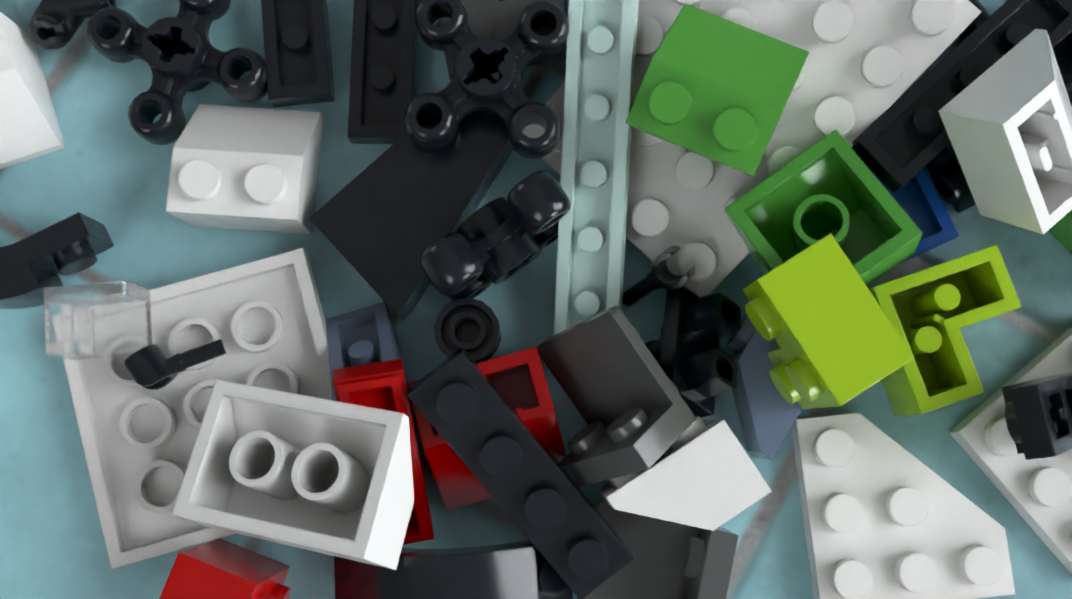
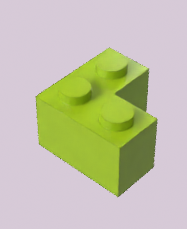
M831 233L742 289L750 302L745 304V310L753 326L764 339L770 341L775 338L779 344L766 353L774 365L769 370L770 378L788 403L794 404L798 402L802 409L842 406L915 359Z
M997 245L869 289L915 358L881 380L894 416L924 414L984 393L960 328L1022 307Z

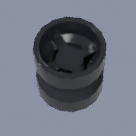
M473 298L456 299L447 304L437 316L434 326L435 340L447 357L463 347L475 363L491 360L498 351L501 342L499 321L493 310L484 302Z

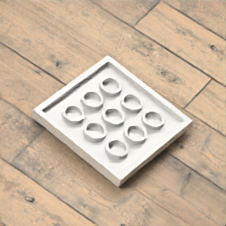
M303 248L53 316L111 569L236 534L172 515L216 379L333 400L326 321L309 255ZM222 339L227 354L186 368L185 371L177 373L175 379L168 385L158 390H149L138 384L124 363L130 355L152 344H157L166 359L177 353H183Z

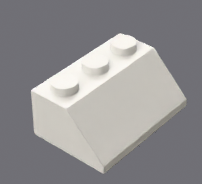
M216 379L172 515L214 529L396 570L414 504L409 417L404 413Z

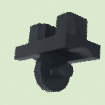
M683 286L677 290H667L664 322L660 331V339L651 340L645 343V345L667 377L675 384L680 396L694 416L702 418L714 415L716 395L737 388L738 367L733 356L719 347V338L734 334L737 330H740L741 309L721 292L699 297Z

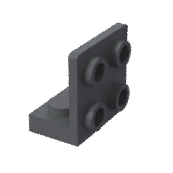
M617 306L551 336L537 346L539 356L588 424V426L580 430L569 440L568 446L572 451L559 463L578 487L649 469L696 420V417L680 396L675 384L667 377L641 339L638 330L629 322L625 314Z
M600 501L597 504V510L630 548L634 559L583 599H726L738 540L737 534L722 527L712 531L614 510L606 501Z

